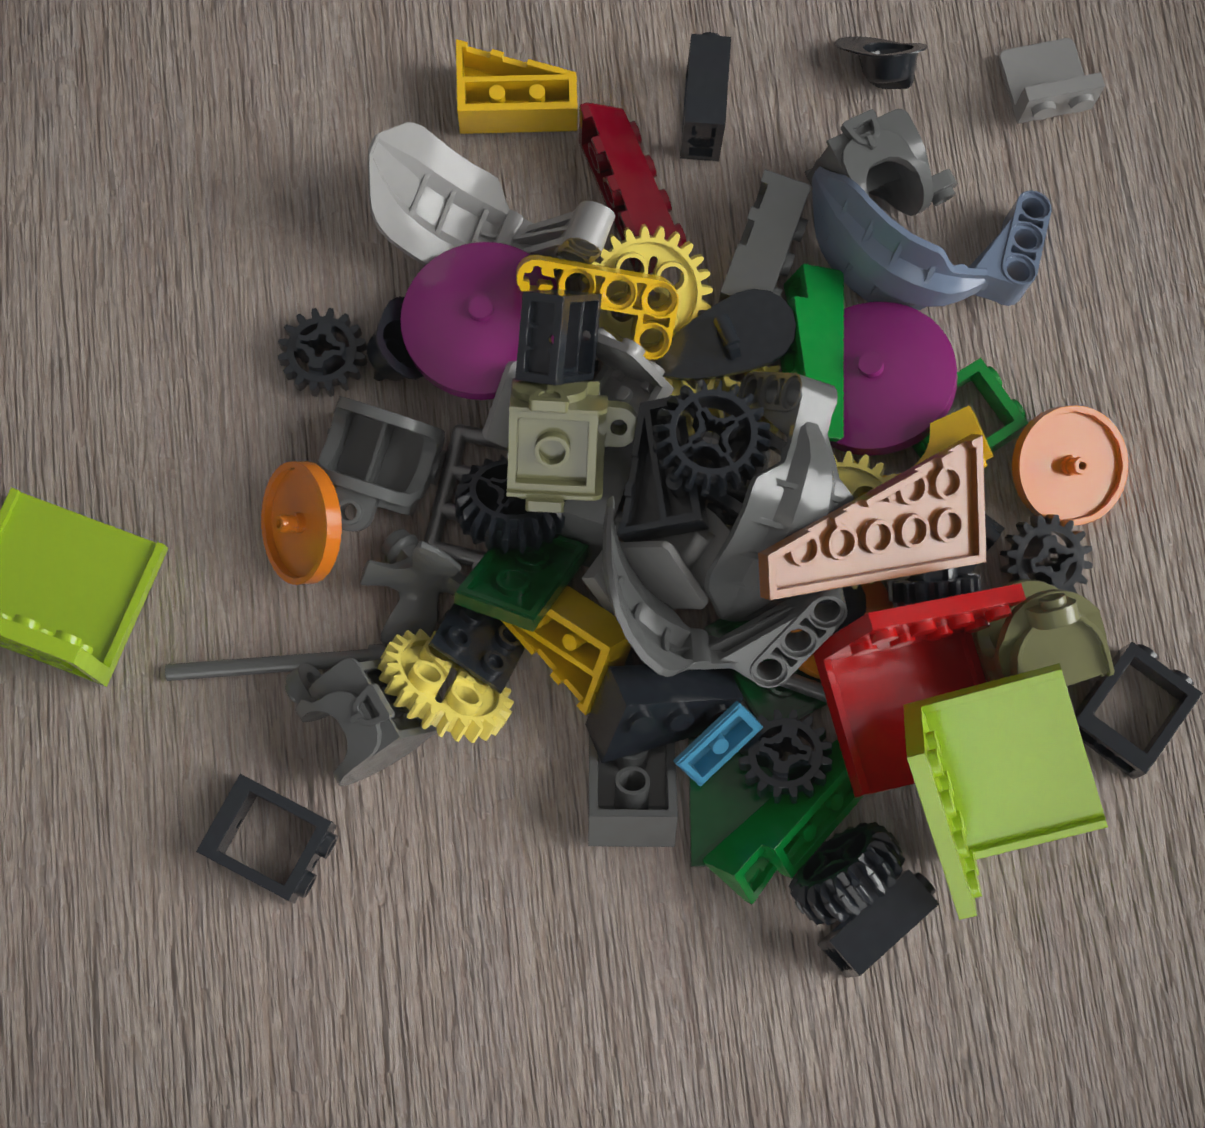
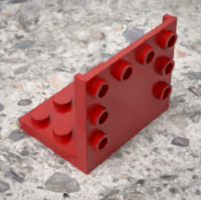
M1021 583L869 612L831 635L813 653L855 798L915 784L907 760L903 705L986 683L971 633L990 627L989 622L1011 616V608L1027 600Z

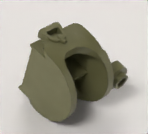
M513 378L509 404L507 497L525 499L526 511L552 513L564 512V500L596 501L603 497L605 447H624L634 440L638 417L635 409L626 402L608 401V396L599 395L600 382L598 381L549 385L520 381ZM615 420H623L625 424L615 425L612 422Z
M1022 579L1003 585L1008 586L1021 583L1027 600L1012 607L1011 616L989 622L990 627L973 633L975 648L987 682L1060 663L1066 686L1096 676L1108 677L1114 675V666L1100 610L1079 594L1058 589L1039 580Z

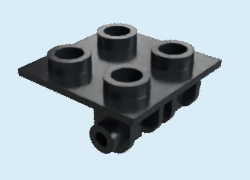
M453 603L450 610L448 609L439 622L441 625L429 645L501 694L525 647L501 620Z

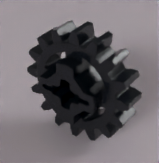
M312 308V318L306 320L300 313L296 315L299 323L296 328L286 324L284 328L289 339L278 340L279 347L284 352L277 356L280 365L286 366L283 372L287 380L295 379L294 384L297 390L302 391L309 385L312 396L317 397L320 389L326 388L328 395L332 397L334 396L335 386L340 385L345 391L349 390L347 382L349 377L360 380L361 374L357 366L367 365L366 355L361 353L367 350V344L365 339L360 338L362 335L360 326L356 324L350 327L351 321L348 314L345 313L339 319H336L333 308H329L325 316H320L318 310ZM336 334H341L348 341L350 347H346L344 342L337 341ZM324 348H329V350H330V351L327 350V351H324V352H323ZM297 358H300L301 362L308 363L309 373L299 366Z
M1047 514L1045 519L1042 515L1030 516V524L1027 522H1018L1016 524L1019 535H1006L1005 539L1011 544L1010 550H1001L1000 555L1009 558V564L1004 565L1000 569L1003 573H1012L1013 577L1009 582L1030 579L1027 573H1031L1036 577V580L1077 594L1074 584H1087L1088 582L1085 576L1081 574L1082 570L1093 568V563L1084 560V555L1092 551V546L1081 545L1080 541L1085 537L1086 533L1079 530L1072 532L1073 520L1063 519L1060 522L1059 515ZM1056 535L1065 542V546L1058 543ZM1049 554H1057V556L1051 557L1050 560L1044 562V565L1035 564L1043 561Z
M956 567L908 577L888 579V601L916 604L981 591L980 574H963V572H957Z
M777 709L774 710V720L768 721L762 715L758 717V721L763 728L750 742L746 743L739 750V753L744 755L739 758L740 770L748 771L745 774L747 786L758 782L757 795L759 797H763L770 791L773 792L774 803L779 804L782 795H789L792 804H796L799 792L803 791L809 798L814 796L813 783L825 786L826 775L822 771H832V759L827 757L832 754V743L823 742L826 738L824 727L812 729V716L809 715L801 722L798 720L797 710L792 709L789 718H782L781 712ZM798 736L803 737L811 746L803 745ZM784 752L792 753V755H789L787 761L779 760V758H782ZM760 766L768 767L773 776L770 777L765 774ZM800 774H803L802 777L792 780Z

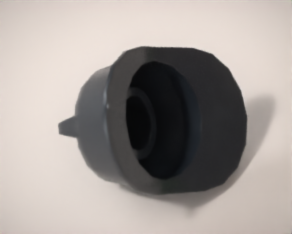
M861 36L844 37L835 42L836 46L841 50L858 54L863 75L871 84L882 89H907L911 87L914 81L918 52L928 48L926 44L899 43Z
M399 296L388 302L383 310L376 331L367 343V356L375 369L374 379L376 381L384 379L400 381L405 378L416 380L423 377L413 364L402 336L401 309L405 297Z

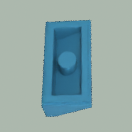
M736 701L673 761L701 787L748 743L763 726L747 708Z

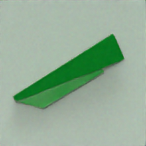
M802 264L784 283L787 304L793 310L796 330L793 344L787 353L780 358L782 373H797L835 386L838 399L832 414L828 438L829 441L836 442L844 437V274L836 269Z
M838 739L832 743V754L827 756L832 759V771H822L826 775L824 787L815 783L812 784L814 788L813 797L809 798L803 791L799 792L796 804H792L789 795H782L779 804L774 803V798L772 797L704 857L705 865L747 903L752 905L757 900L777 870L780 874L792 879L801 866L815 853L864 797L855 798ZM800 774L792 780L802 777L803 774Z

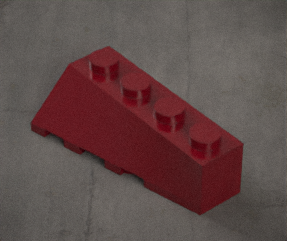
M589 102L580 104L579 144L606 207L610 208L615 214L613 223L620 240H625L624 231L626 227L631 230L635 237L639 236L641 225L645 224L650 236H654L658 226L664 228V239H668L675 231L680 234L678 246H682L687 242L684 230L680 223L674 224L669 214L672 211L669 196L664 188L658 189L654 179L657 177L656 168L649 154L644 156L639 144L642 143V138L636 122H629L623 108ZM655 256L650 258L648 274L653 273L657 264V257ZM630 257L629 261L633 270L640 272L642 268L641 261Z

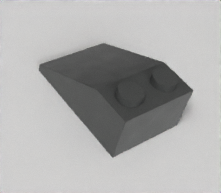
M589 735L588 846L675 847L678 820L676 764L673 761L675 759V742L601 763Z

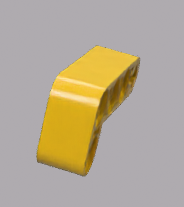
M529 255L518 263L516 279L522 292L552 290L553 284L551 280L538 279L537 285H530L529 278L524 276V273H531L534 266L540 267L542 275L553 278L554 269H560L557 275L558 289L567 290L565 288V281L569 275L573 273L584 274L588 278V283L581 292L602 294V310L634 315L631 327V340L642 346L640 344V337L645 330L655 328L661 332V339L657 345L653 347L642 346L646 351L643 355L646 359L656 360L668 352L675 326L679 295L672 283L666 278L542 255ZM615 280H622L628 284V292L620 300H613L606 296L608 285ZM657 287L666 288L669 292V297L664 305L653 307L648 304L647 297L652 289Z

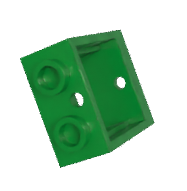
M979 358L957 372V389L972 381L1005 426L986 438L992 453L1017 438L1028 424L1026 413L1022 405L1016 399H1011L1003 389L1002 380L997 371L991 366L987 367L984 361ZM930 434L912 446L920 459L927 449Z

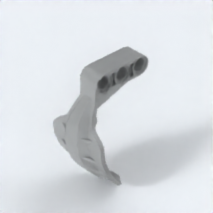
M406 122L376 134L368 148L369 203L374 222L389 242L424 266L445 251L476 242L502 243L519 248L531 255H542L592 264L601 255L615 219L614 212L605 205L594 201H583L573 212L532 223L523 218L518 212L509 209L502 186L497 177L459 155L424 126L417 123ZM554 269L555 277H557L560 269ZM573 273L566 280H576L581 273Z

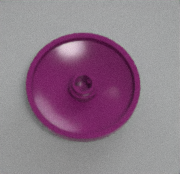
M469 243L443 252L420 270L410 284L403 301L401 331L407 352L413 364L425 379L442 391L461 398L472 400H490L495 398L507 363L517 361L523 292L517 284L516 269L518 263L524 257L531 254L502 243ZM534 266L531 273H524V276L529 278L530 285H537L538 279H546L552 281V290H558L555 278L542 275L539 266ZM552 335L551 340L554 343V336Z
M866 302L844 308V437L836 442L830 441L831 447L843 452L851 451L852 454L876 456L895 453L913 446L930 434V423L947 415L957 389L956 359L948 337L930 317L912 307L893 302Z

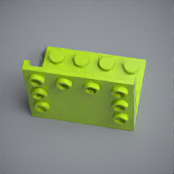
M11 487L0 510V647L107 687L166 556L168 547L160 542L156 543L27 495Z
M1060 663L903 705L907 760L959 920L977 916L975 898L982 897L978 879L977 859L1108 828Z

